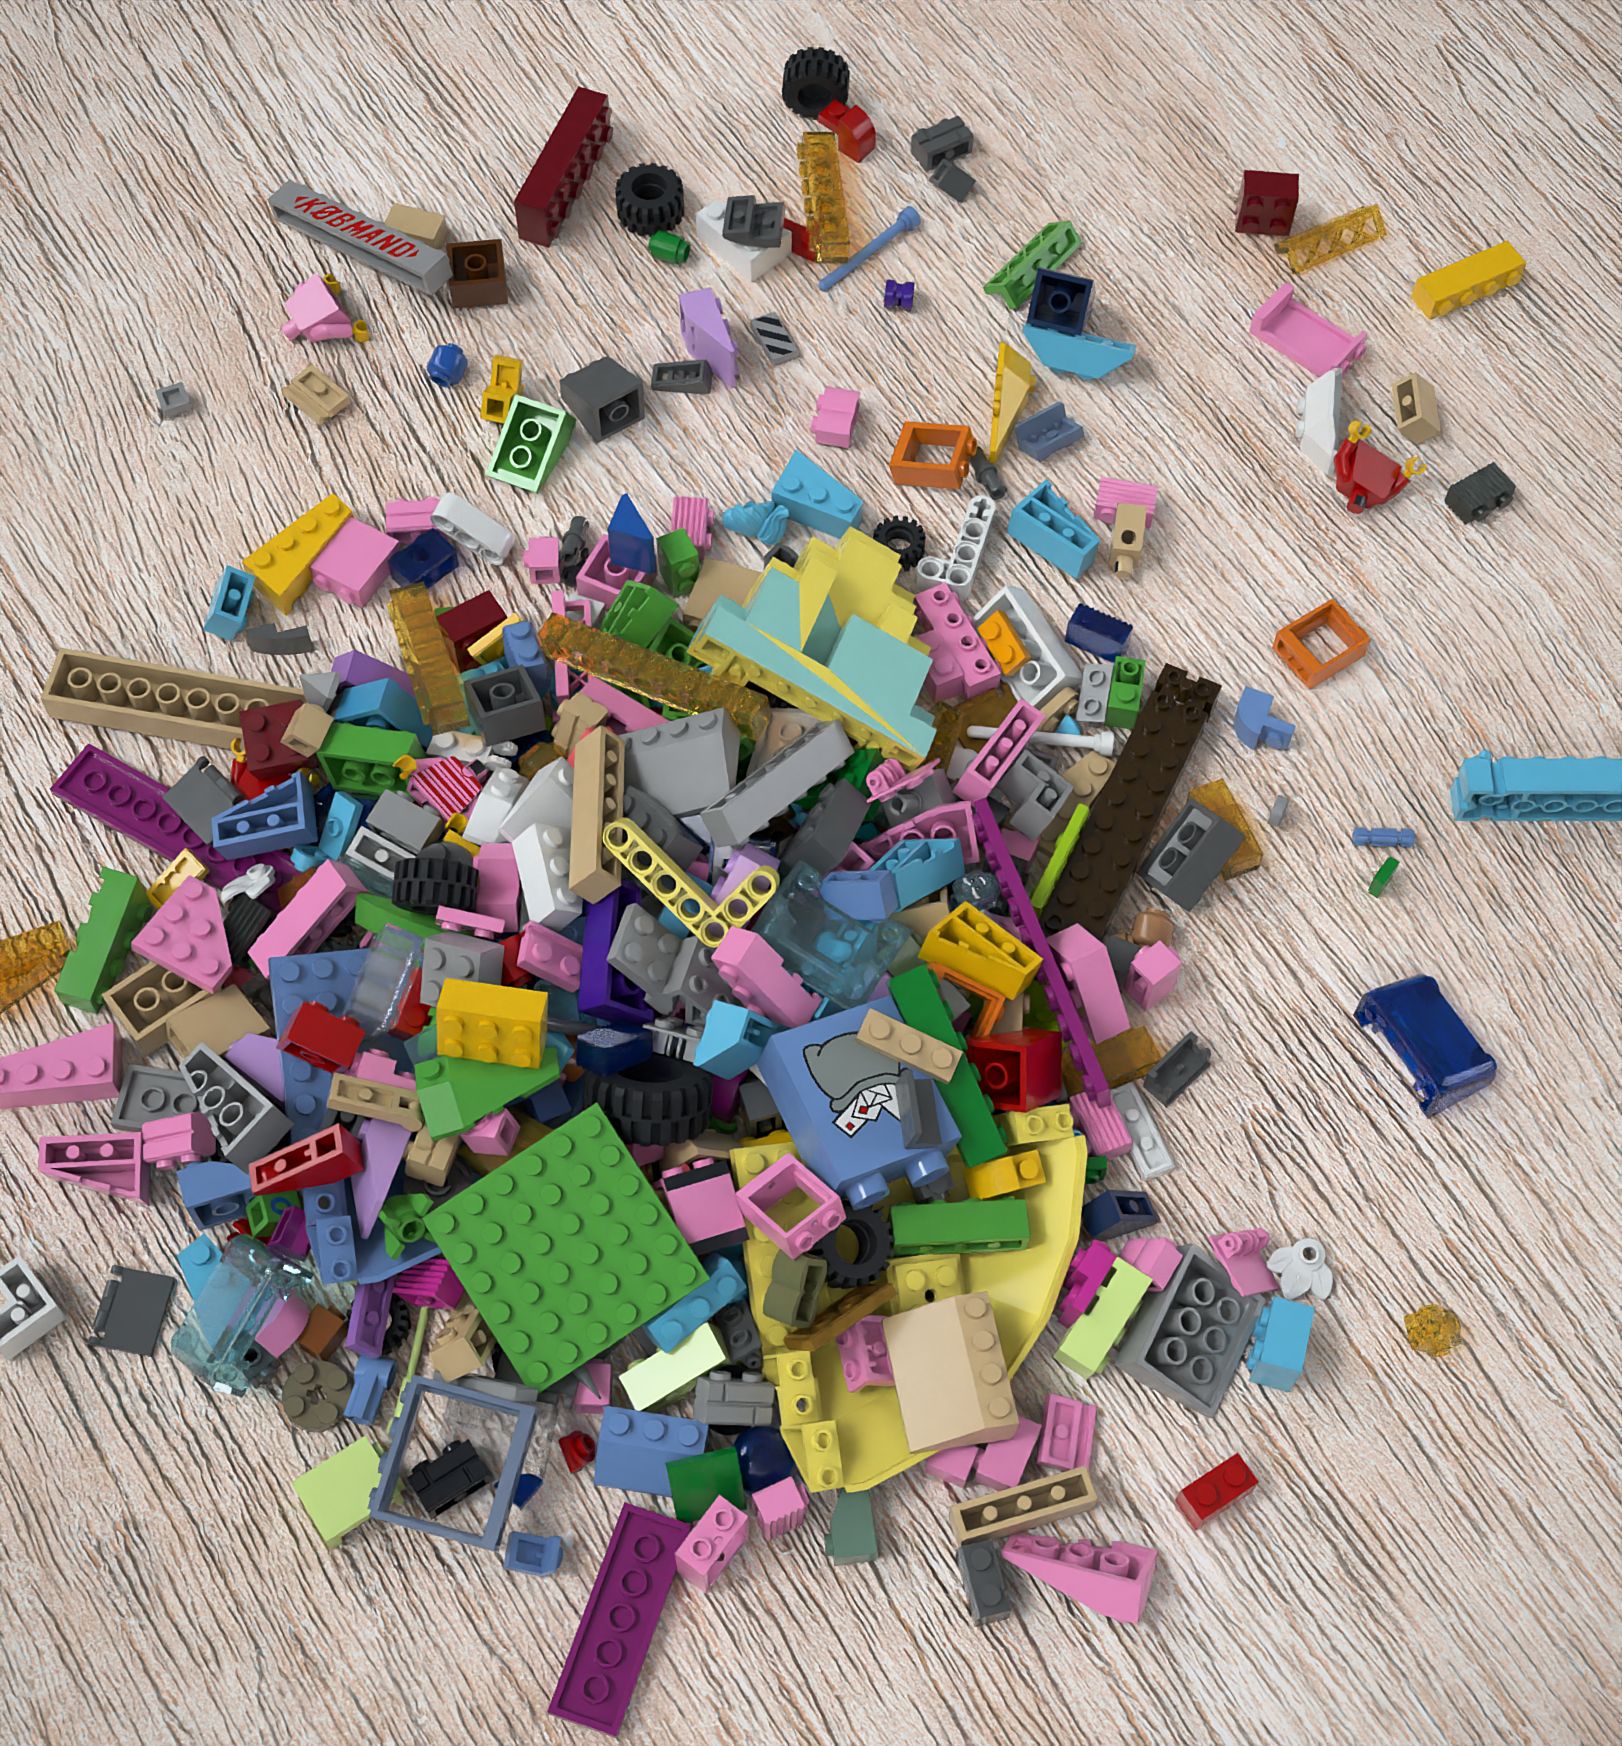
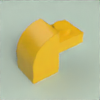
M497 354L493 357L491 382L482 395L481 419L505 423L515 394L523 395L524 384H521L524 360Z
M1038 1149L963 1169L970 1198H980V1200L1046 1182Z

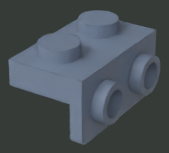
M1061 402L1043 409L1014 426L1019 450L1037 461L1048 458L1052 453L1071 446L1075 441L1084 437L1083 427L1066 417L1065 407Z

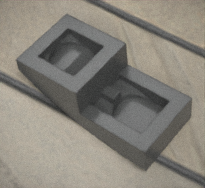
M275 623L245 630L251 651L269 655H294L314 651L307 625L277 632Z

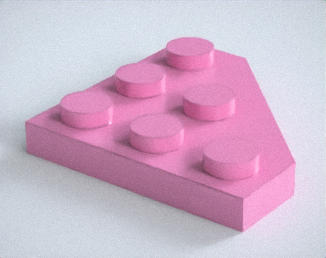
M188 875L131 942V947L133 951L214 995L233 972L218 896L215 888Z

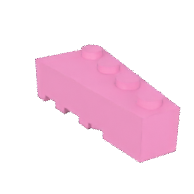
M114 1022L0 1058V1109L118 1098L122 1087L123 1038Z

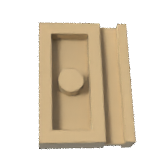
M312 364L290 380L291 384L287 387H281L282 395L320 426L324 424L323 421L326 418H332L351 403L350 395Z

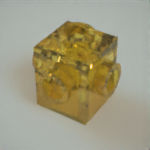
M1431 1304L1419 1308L1417 1312L1403 1316L1412 1350L1429 1353L1431 1357H1441L1451 1353L1450 1348L1462 1344L1460 1336L1461 1325L1454 1311L1439 1308L1437 1304Z

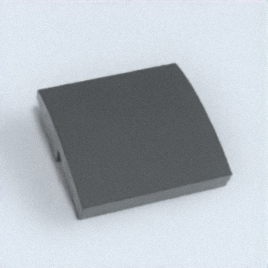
M755 195L728 197L722 231L723 238L747 246L780 247L785 216L784 202L757 204Z

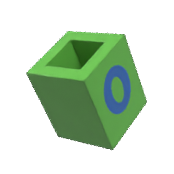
M296 1190L256 1196L245 1207L253 1237H272L286 1207L297 1206L303 1210Z

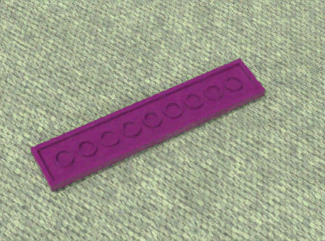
M89 743L50 788L52 794L170 862H173L185 848L191 849L210 869V872L202 880L221 891L229 882L247 875V871L257 864L271 865L275 870L274 877L276 880L256 898L277 913L286 908L297 892L316 873V871L304 873L294 867L295 863L290 859L291 856L280 850L226 860L213 845L211 847L207 846L162 798L170 790L168 787ZM242 892L233 896V898H235L236 896H240Z
M985 797L974 802L976 813L971 815L977 838L980 844L983 843L991 870H996L997 884L1003 899L1009 898L1007 899L1010 908L1009 913L1015 927L1022 926L1019 928L1022 943L1043 958L1036 977L1040 985L1046 983L1043 986L1046 993L1045 998L1051 1013L1058 1012L1059 1014L1056 1015L1059 1031L1062 1032L1064 1043L1071 1042V1045H1068L1075 1070L1076 1072L1083 1071L1084 1075H1081L1085 1094L1089 1102L1096 1101L1099 1109L1111 1105L1110 1088Z

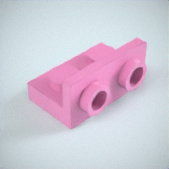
M867 1315L836 1337V1344L839 1348L843 1365V1374L850 1393H856L865 1386H895L881 1320L887 1318L886 1316Z

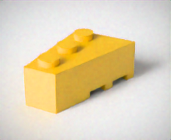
M964 901L929 931L917 956L927 962H937L1006 996V998L1012 1001L1031 985L1043 961L1042 957L967 901Z

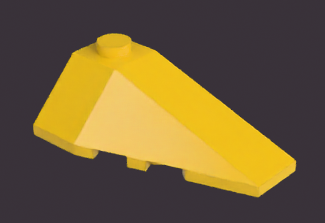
M1004 342L999 344L989 462L994 465L998 462L1015 428V424H1017L1027 405L1029 392H1034L1036 380V375H1030L1031 363Z

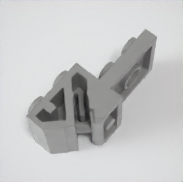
M637 903L626 906L606 961L646 992L645 1002L659 1013L669 1015L670 1012L675 1010L681 995L686 999L684 1006L686 1008L685 1023L705 1028L706 1015L712 1008L714 1000L732 1005L735 1000V996L732 994L733 989L719 975V969L711 959L717 948L705 945L697 936L681 940Z

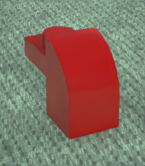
M834 100L818 114V123L838 135V151L852 160L860 163L875 149L876 132L869 116L858 105L850 109Z

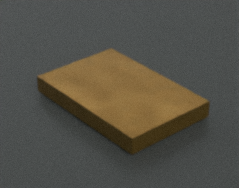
M869 1283L858 1286L819 1312L809 1329L796 1328L786 1335L783 1341L788 1350L817 1351L896 1296L897 1292L892 1283Z

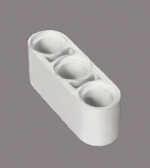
M444 493L430 517L434 526L493 565L500 566L503 564L516 540L513 533L454 493Z

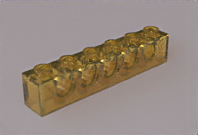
M803 132L802 143H797V160H802L799 161V177L804 178L801 182L802 196H806L804 198V214H809L806 217V232L811 233L808 240L809 252H814L815 264L848 263L850 237L835 132Z

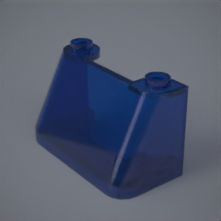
M1420 973L1374 988L1362 996L1353 1014L1354 1018L1362 1028L1372 1024L1371 1030L1374 1034L1381 1031L1416 1079L1413 1088L1416 1092L1422 1090L1424 1102L1419 1104V1108L1427 1119L1492 1084L1496 1077L1495 1070H1497L1494 1058L1490 1054L1485 1053L1441 994L1439 986L1433 977Z

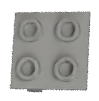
M664 1016L663 1019L656 1018L654 1022L643 1025V1028L651 1029L650 1034H644L642 1046H646L648 1051L665 1054L666 1052L667 1056H671L676 1040L679 1038L676 1058L681 1059L683 1055V1060L694 1062L695 1048L701 1041L705 1028L682 1025V1019L672 1016Z

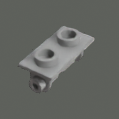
M1085 664L1076 716L1077 722H1089V727L1101 728V723L1106 722L1114 665Z

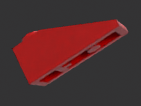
M339 1123L248 1164L252 1194L255 1196L333 1184L364 1170L360 1141Z

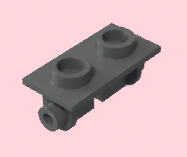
M745 1299L716 1317L732 1364L741 1360L745 1366L755 1369L761 1365L763 1359L762 1352L759 1350L762 1347V1343Z

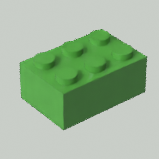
M331 723L316 753L333 789L381 796L385 789L395 794L399 790L416 801L406 790L409 779L413 775H409L405 780H402L399 776L403 770L399 767H393V764L403 754H407L413 759L426 758L416 734L409 731L385 730L379 727L355 726L350 723Z

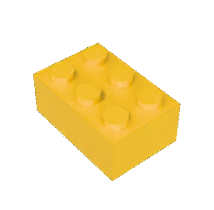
M445 978L436 1007L437 1054L539 1069L547 1041L548 993Z

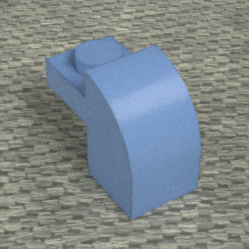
M1245 686L1233 722L1234 731L1238 739L1253 750L1258 741L1264 742L1272 748L1287 750L1296 725L1268 716L1274 696Z

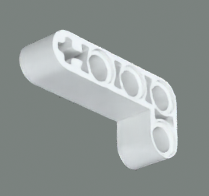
M978 495L970 501L950 561L936 557H925L919 561L916 587L920 592L946 582L950 591L956 592L960 602L965 601L969 597L993 527L995 502L991 497Z

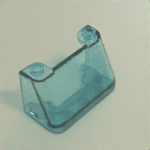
M799 860L771 896L751 932L758 933L784 959L781 966L789 974L797 973L803 979V983L847 1010L865 1004L907 941L912 930L893 919H884L872 931L817 896L823 885L822 877L816 869Z
M240 1234L232 1238L227 1243L225 1252L181 1327L171 1339V1354L213 1389L243 1398L251 1384L243 1376V1368L248 1370L251 1365L250 1362L244 1359V1356L277 1299L280 1298L288 1301L291 1295L287 1292L295 1286L306 1289L314 1274L255 1237Z

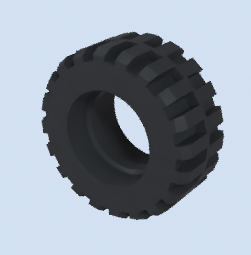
M642 1045L633 1048L626 1046L620 1047L619 1050H607L604 1054L595 1056L585 1069L583 1111L593 1104L599 1103L624 1144L631 1145L634 1143L650 1147V1145L669 1146L670 1143H685L687 1139L693 1140L697 1138L709 1126L712 1112L714 1076L712 1073L694 1066L693 1062L683 1060V1055L681 1059H677V1049H674L671 1056H667L666 1052L665 1054L648 1051L647 1047Z

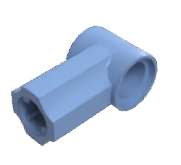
M362 1354L359 1356L354 1372L355 1384L344 1412L346 1419L365 1426L374 1425L385 1391L389 1390L394 1382L398 1366L397 1360L383 1356L373 1359Z

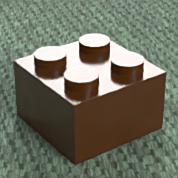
M501 239L446 244L447 256L449 257V264L453 276L449 279L453 309L508 304L505 261Z

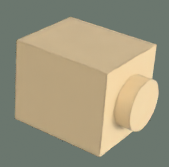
M306 702L295 711L281 739V743L308 758L319 750L334 718L326 714L322 707Z

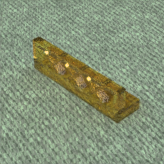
M1377 203L1363 205L1274 244L1276 254H1287L1292 274H1297L1387 235ZM1373 218L1377 232L1370 235L1362 230L1366 221ZM1344 229L1355 232L1350 244L1340 241ZM1323 238L1332 242L1327 254L1317 250ZM1303 248L1309 251L1306 262L1299 265L1295 250Z

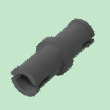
M977 446L974 456H971L969 463L975 471L976 480L984 485L993 500H998L1005 495L1007 488L998 477L996 466L988 461L982 448Z
M573 517L569 530L564 533L562 539L563 547L559 554V560H563L562 563L564 565H575L579 552L585 546V534L589 528V522H585V517Z

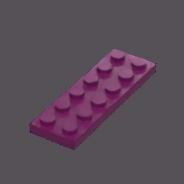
M624 1502L548 1708V1715L616 1739L618 1738L677 1571L675 1552L690 1534L692 1528L690 1524Z

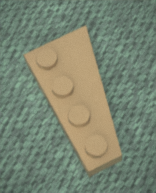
M1092 750L1061 775L1074 788L1054 819L1039 835L1041 836L1039 852L1052 858L1058 836L1061 832H1065L1078 804L1088 806L1089 809L1092 807L1102 793L1116 763ZM1014 814L1004 821L1001 827L1002 830L1005 828L1010 831H1018L1017 828L1009 823Z

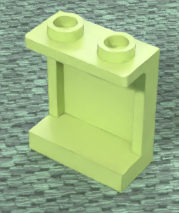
M366 1435L291 1482L331 1550L343 1543L341 1538L343 1535L371 1518L369 1517L371 1509H367L370 1501L369 1495L373 1487L378 1488L382 1474L378 1473V1466L384 1451L378 1441L371 1445ZM400 1477L398 1478L391 1504L397 1502L400 1505L405 1502L400 1492L406 1488Z

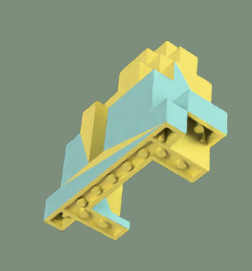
M849 526L838 541L835 549L812 536L801 551L794 568L772 557L751 587L742 606L720 594L698 626L686 653L713 667L700 695L727 710L747 682L751 681L822 722L839 719L846 735L856 740L851 745L853 750L878 748L885 761L889 758H894L900 762L902 768L904 767L909 771L915 770L926 758L937 731L931 727L935 716L926 712L922 707L914 705L933 659L928 657L932 647L911 636L918 619L917 616L913 615L917 607L912 604L915 595L894 583L902 566L898 563L901 555L868 537L863 532Z

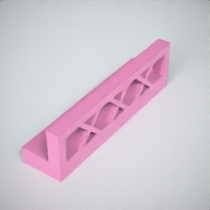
M563 590L551 591L558 707L565 699H571V693L579 685L584 687L587 684L584 681L587 677L589 681L594 676L590 600L565 602ZM584 610V617L577 624H574L567 618V611ZM576 634H579L586 640L578 650L568 644V641ZM578 659L587 665V669L579 677L570 671V667Z

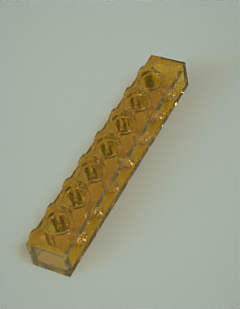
M555 612L551 613L537 634L546 657L688 714L696 715L724 707L741 731L740 734L758 741L773 717L766 695Z

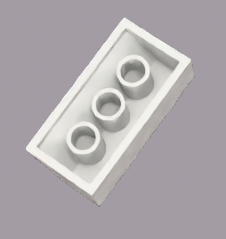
M1005 585L972 618L974 630L981 637L977 628L995 611H1004L1031 655L1032 659L1012 677L1005 676L1003 672L1000 677L1004 683L1006 682L1009 685L1017 701L1022 698L1037 710H1041L1064 688L1069 686L1074 690L1082 683V673L1025 589ZM988 648V653L990 654L991 658L994 660L995 658L993 657L992 653L990 652V650H989V648Z

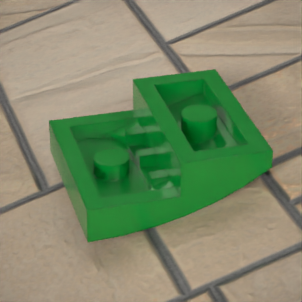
M735 1446L665 1462L676 1520L684 1523L701 1520L719 1495L739 1510L747 1509Z

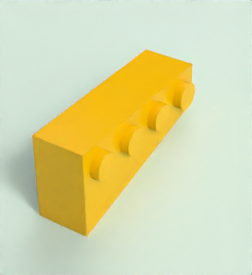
M332 493L242 561L245 572L256 576L253 586L285 616L292 610L291 605L298 597L302 598L307 592V586L313 580L309 566L349 517L354 518L352 510Z

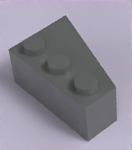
M845 778L835 785L829 783L822 789L818 795L819 801L811 809L807 818L778 858L780 864L777 870L800 890H803L842 862L871 805V802L867 803V798Z

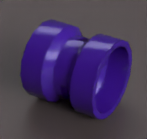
M887 279L884 307L893 308L894 306H901L902 309L912 310L915 282L906 281L904 284L897 283L896 280Z

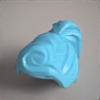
M750 501L743 507L740 504H736L734 508L727 509L723 513L722 520L724 527L728 530L738 532L747 537L756 535L763 544L775 545L780 542L785 533L790 511L783 505L775 508V502L773 501L759 504Z

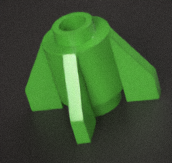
M423 1193L395 1195L386 1200L382 1205L378 1217L384 1223L386 1253L391 1259H398L405 1248L403 1242L411 1243L423 1237L436 1243L421 1219L433 1204L428 1195Z

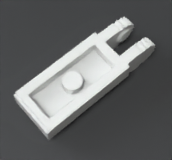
M436 728L426 755L428 758L442 757L444 759L454 756L464 767L474 759H478L483 763L486 770L495 771L497 767L511 769L512 763L508 759L495 756L494 754L512 757L517 754L518 747L515 743L509 741L486 747L481 736Z

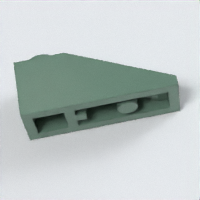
M844 1487L841 1489L830 1521V1534H824L826 1556H833L834 1566L877 1560L878 1551L869 1489L851 1493L846 1492Z

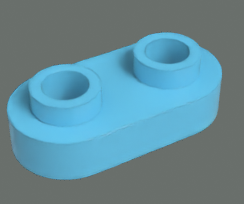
M296 845L290 857L291 861L295 863L294 867L304 873L317 871L319 866L324 864L327 859L335 861L320 850L318 846Z

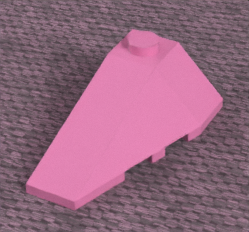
M970 800L938 805L859 844L858 846L875 861L867 870L877 863L900 840L960 838L964 864L980 862L975 828L971 817L972 808Z
M1011 1534L1001 1551V1557L1101 1615L1112 1617L1118 1622L1137 1624L1147 1603L1158 1550L1111 1541V1547L1091 1546L1090 1539H1078V1543L1061 1544L1057 1538L1052 1536Z

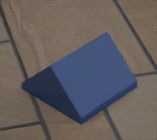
M626 493L621 496L607 529L611 564L653 574L656 572L654 537Z

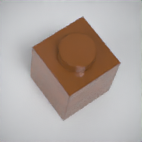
M317 1303L309 1313L307 1324L300 1336L294 1341L295 1344L316 1360L328 1361L348 1334L344 1321L346 1316L333 1306H329L326 1309Z

